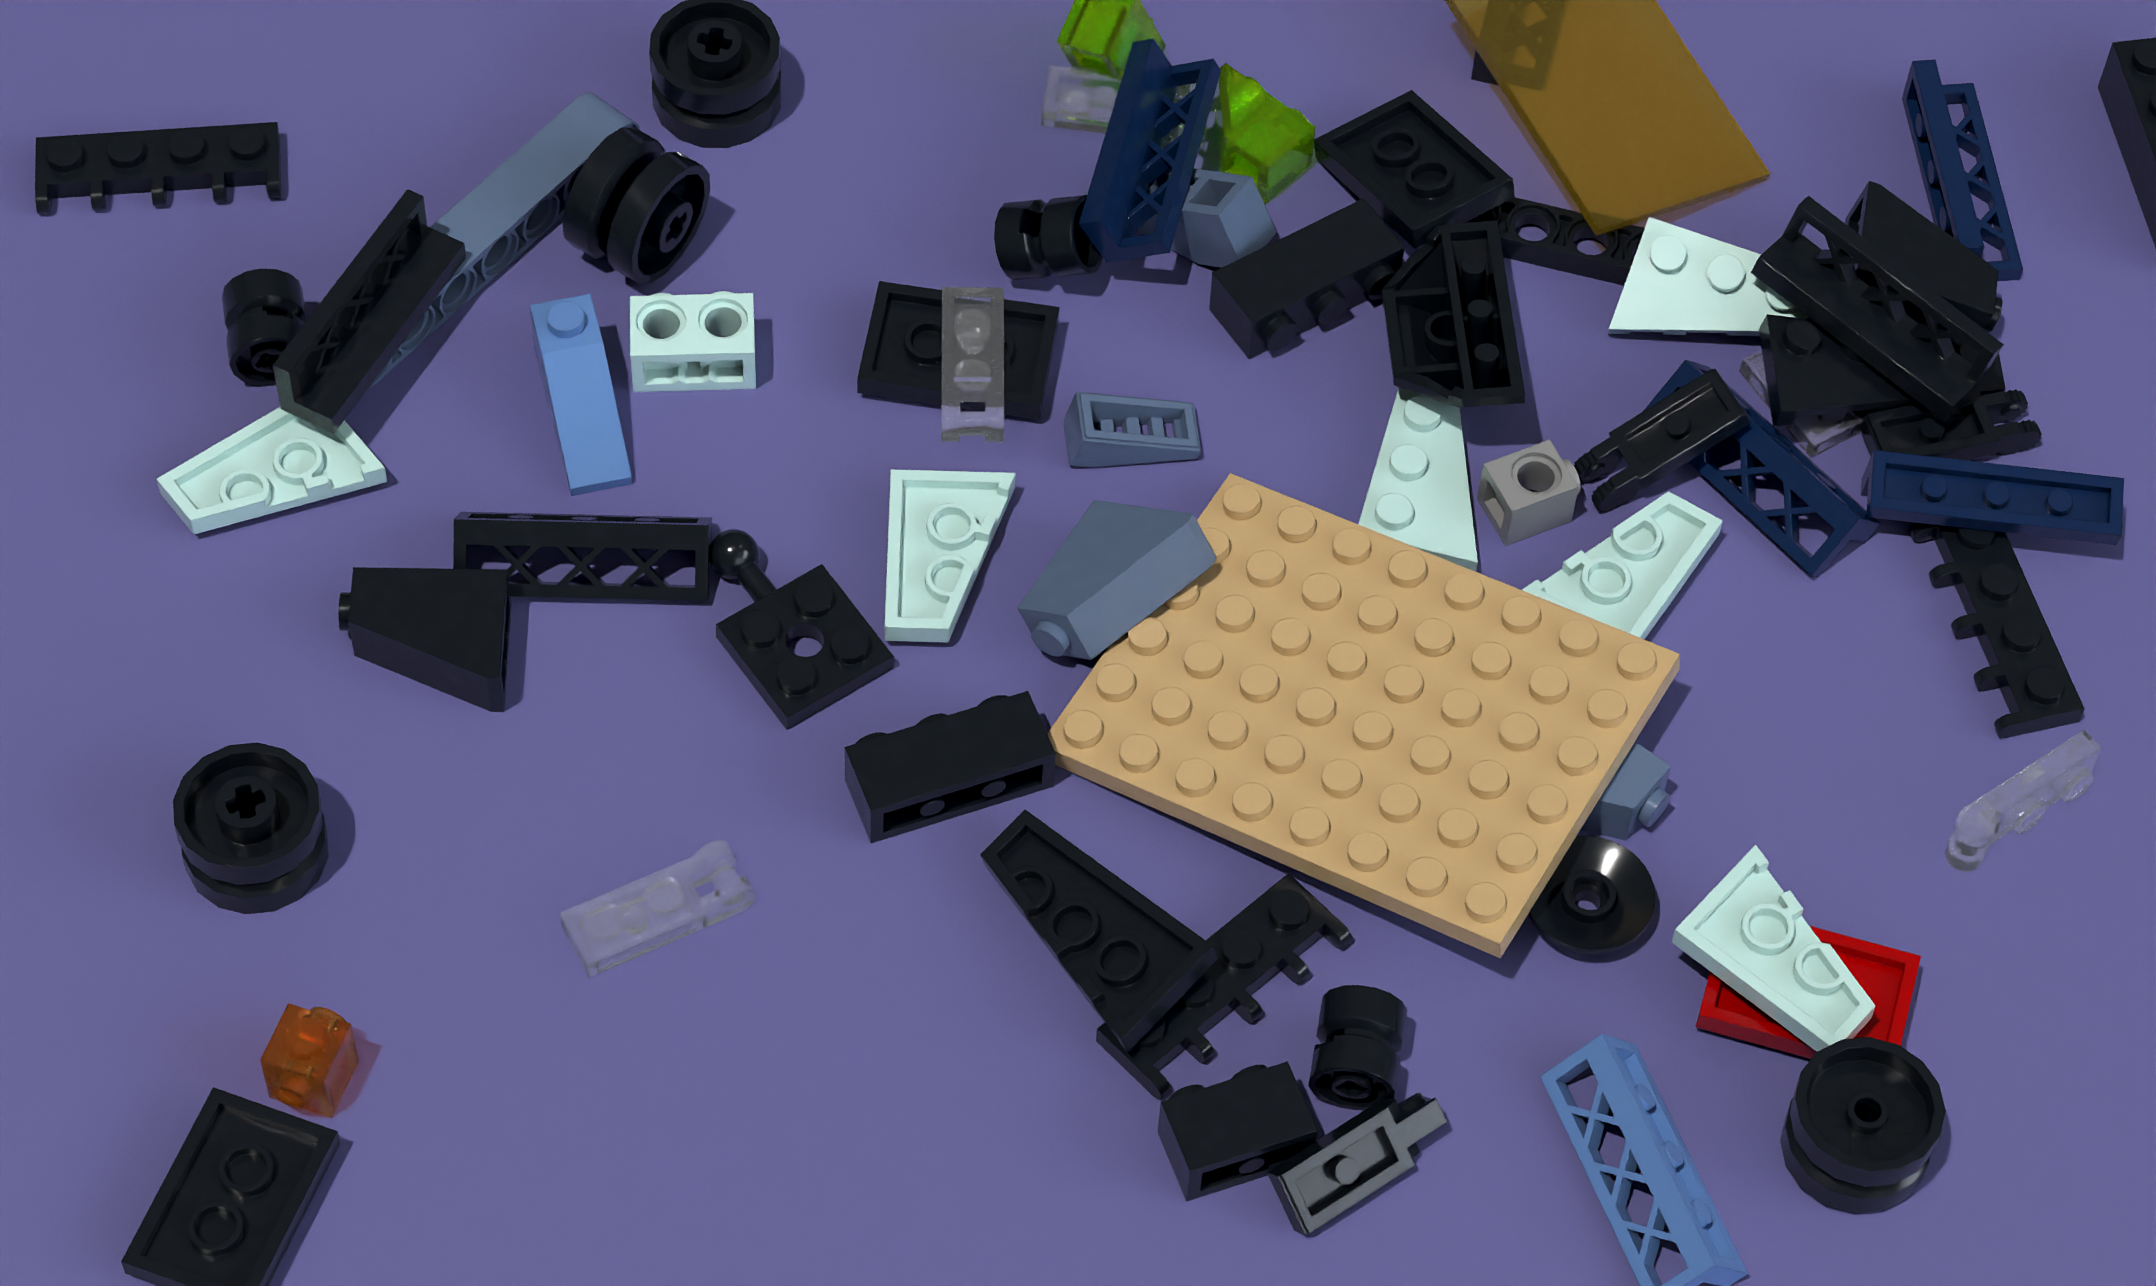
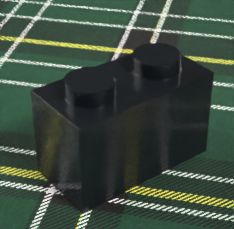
M1288 1061L1271 1067L1253 1065L1242 1069L1230 1080L1208 1087L1198 1084L1183 1087L1174 1092L1167 1100L1161 1101L1158 1135L1186 1202L1268 1176V1171L1314 1143L1317 1138V1127Z

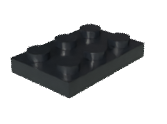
M1413 90L1313 140L1316 159L1360 199L1364 198L1376 214L1415 249L1426 243V237L1436 225L1466 223L1515 197L1513 178Z
M879 281L857 378V393L1040 419L1059 324L1060 307Z
M213 1087L121 1261L125 1274L158 1286H268L340 1146L338 1131Z

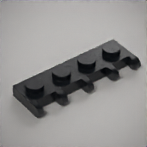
M278 122L36 137L35 203L38 214L51 213L52 199L90 196L92 210H103L106 208V195L151 192L153 206L166 205V191L212 188L214 202L227 201V187L266 185L269 199L281 198V153Z
M1914 522L1909 527L1913 541L1923 543L1935 540L1945 563L1934 567L1929 572L1933 586L1935 588L1955 586L1967 615L1958 617L1952 622L1951 628L1957 639H1967L1977 636L1989 663V667H1985L1974 674L1973 678L1980 691H1988L2000 688L2010 711V714L2001 716L1994 723L1998 736L2000 738H2009L2079 722L2085 708L2006 533Z
M1288 873L1206 940L1213 945L1218 959L1128 1053L1105 1023L1097 1028L1096 1042L1153 1097L1160 1099L1171 1089L1167 1079L1159 1072L1163 1067L1184 1050L1191 1054L1198 1062L1204 1063L1214 1055L1212 1045L1203 1036L1207 1031L1233 1010L1246 1022H1254L1262 1015V1009L1251 996L1280 971L1292 982L1300 984L1310 975L1307 965L1299 957L1303 952L1323 936L1334 947L1342 949L1352 941V935L1336 916Z

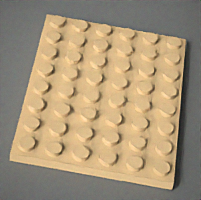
M1230 473L1197 519L1217 559L1203 574L1108 646L1047 733L1056 753L1055 765L1501 959L1680 670V654Z

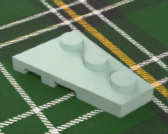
M1649 217L1612 318L1608 334L1663 332V335L1726 333L1727 336H1760L1759 328L1767 314L1803 319L1808 317L1751 273L1761 254Z
M1399 387L1358 525L1476 572L1478 560L1460 407Z
M281 407L157 478L160 494L193 534L387 482L385 467L345 420L333 434L282 410Z
M891 469L885 641L949 642L1015 489L1016 473Z
M1668 491L1614 527L1611 536L1586 553L1580 550L1563 562L1561 570L1543 582H1540L1538 579L1522 590L1645 640L1719 536L1723 520Z
M1755 845L1675 929L1672 943L1816 1052L1840 1040L1853 1039L1871 1019L1875 1004L1832 946L1819 940L1802 917L1803 907L1790 890L1787 892L1782 890L1767 870L1768 860L1757 845Z

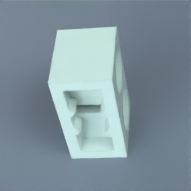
M719 291L712 294L672 295L656 293L650 296H630V360L633 392L756 389L753 293Z

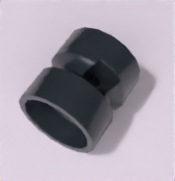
M1087 195L1053 198L1048 203L1041 199L1004 203L999 209L995 221L994 241L997 258L1005 275L1012 280L1048 277L1052 272L1058 276L1096 272L1102 264L1103 257L1079 225Z
M277 269L246 271L232 278L224 286L222 294L224 320L228 330L226 339L229 366L233 374L244 382L254 385L273 386L276 385L273 364L304 325L306 314L303 290L299 280L290 273Z
M1344 985L1330 989L1323 995L1316 1035L1321 1044H1317L1314 1047L1308 1084L1315 1096L1326 1103L1352 1110H1365L1373 1104H1378L1388 1098L1394 1099L1400 1062L1397 1053L1402 1047L1407 1008L1403 1001L1392 993L1363 985Z

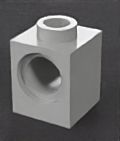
M1549 439L1484 463L1477 500L1504 545L1508 546L1571 522L1577 494L1580 493L1581 485L1574 465L1568 459L1562 460Z

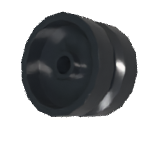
M686 0L680 2L661 16L651 32L649 51L653 107L661 125L677 139L701 148H730L750 142L769 129L781 107L780 36L772 19L756 5L744 0Z
M622 127L607 136L600 143L578 173L564 210L562 220L564 238L573 247L595 259L608 258V263L616 271L639 284L652 283L671 269L695 236L708 203L710 174L703 165L679 152L665 153L664 147L658 140L634 127Z
M258 742L228 745L202 757L183 776L173 799L174 826L178 842L181 845L185 870L199 894L218 908L242 914L274 912L300 900L319 881L329 857L327 829L322 813L318 785L305 763L282 748Z
M1871 1037L1843 1039L1816 1052L1800 1073L1794 1096L1791 1099L1785 1116L1780 1138L1785 1166L1803 1191L1831 1208L1854 1214L1879 1212L1904 1201L1923 1179L1930 1156L1934 1152L1941 1135L1946 1110L1940 1084L1922 1060L1898 1044Z

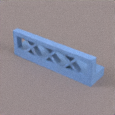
M1600 1034L1540 1076L1640 1286H1698L1703 1282L1718 1286H1730L1748 1274L1635 1043ZM1591 1067L1598 1082L1591 1111L1577 1107L1566 1085L1567 1082ZM1609 1107L1611 1108L1614 1117L1607 1115ZM1582 1116L1589 1118L1587 1126ZM1605 1122L1619 1126L1626 1139L1619 1168L1605 1165L1598 1151ZM1637 1164L1641 1170L1642 1175L1635 1173ZM1610 1174L1617 1175L1615 1184L1613 1183ZM1633 1180L1646 1183L1654 1197L1647 1226L1633 1223L1626 1210ZM1665 1222L1670 1230V1233L1663 1231ZM1637 1232L1645 1234L1643 1242L1641 1241ZM1661 1239L1676 1243L1687 1266L1685 1270L1664 1284L1661 1283L1654 1268Z

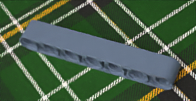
M591 92L583 93L437 220L430 228L463 242L466 259L369 388L377 384L563 217L567 198L578 173L591 153L607 136L622 127H634L640 130L639 124Z

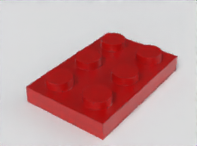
M1810 926L1822 943L1832 946L1875 1004L1871 1019L1854 1038L1871 1037L1901 1046L1921 956ZM1709 971L1696 1028L1812 1059L1816 1054L1814 1049Z

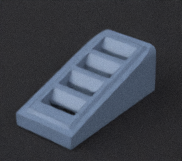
M1076 392L1064 418V431L1070 466L1105 467L1198 459L1201 452L1194 403ZM1172 423L1174 437H1165L1163 424ZM1140 425H1147L1148 435L1141 434ZM1114 427H1122V433L1115 432Z

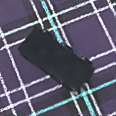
M1363 198L1212 272L1209 310L1247 358L1251 359L1269 349L1278 350L1283 348L1295 336L1319 324L1328 325L1335 322L1345 311L1369 299L1377 300L1382 298L1383 287L1402 266L1405 247Z
M1029 691L1009 697L1006 695L992 696L982 701L977 707L950 715L942 713L930 715L922 719L915 726L888 734L883 732L872 733L862 737L855 744L844 747L845 782L870 843L1054 787L1056 753Z

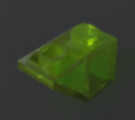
M1075 0L1056 41L1072 67L1118 81L1122 80L1133 42L1154 38L1162 52H1164L1166 47L1153 23V19L1147 13L1141 0Z
M1225 63L1220 67L1221 73L1215 97L1220 172L1252 176L1264 204H1267L1311 165L1316 127L1300 111L1288 108L1267 93L1255 79L1242 75Z

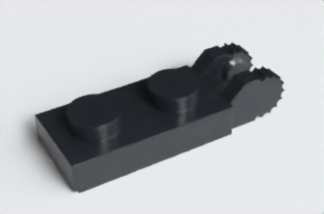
M1710 369L1609 432L1610 437L1590 449L1588 453L1578 457V460L1574 462V467L1578 473L1579 480L1582 483H1588L1589 481L1593 482L1597 478L1599 479L1601 475H1605L1615 469L1622 457L1624 458L1628 467L1609 478L1607 482L1597 486V489L1591 495L1592 502L1600 512L1612 511V509L1618 508L1620 504H1624L1634 498L1641 486L1643 489H1646L1750 424V421L1717 370Z
M2017 389L1985 395L1975 392L1945 421L1919 403L1868 413L1866 416H1863L1860 426L1871 456L1874 450L1972 460L1996 455L1997 453L2005 456L2015 454L2017 451L2022 452L2034 447L2042 439L2041 431L2035 421L2023 420L2019 423L2016 421L1994 426V424H1999L2003 421L2015 420L2016 417L2026 412L2028 402L2024 393L2021 390L2017 391Z

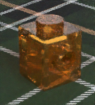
M288 1003L260 1062L269 1098L293 1108L305 1109L332 1118L359 1060L351 1023L346 1022L342 1016L327 1008L312 1007L308 1010Z

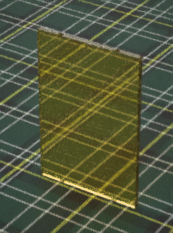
M1444 0L1596 236L1639 223L1649 217L1652 218L1726 193H1732L1735 190L1766 181L1770 176V171L1656 0Z

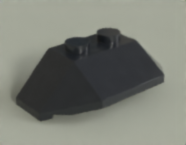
M1484 221L1436 225L1426 237V243L1406 260L1382 289L1393 384L1461 408L1525 403V391L1498 222Z

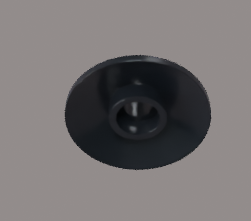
M1576 836L1528 915L1535 927L1547 939L1560 947L1583 954L1610 953L1628 946L1645 931L1654 911L1655 888L1645 865L1634 853L1624 846L1601 837ZM1579 901H1589L1593 903L1597 909H1583L1575 903Z

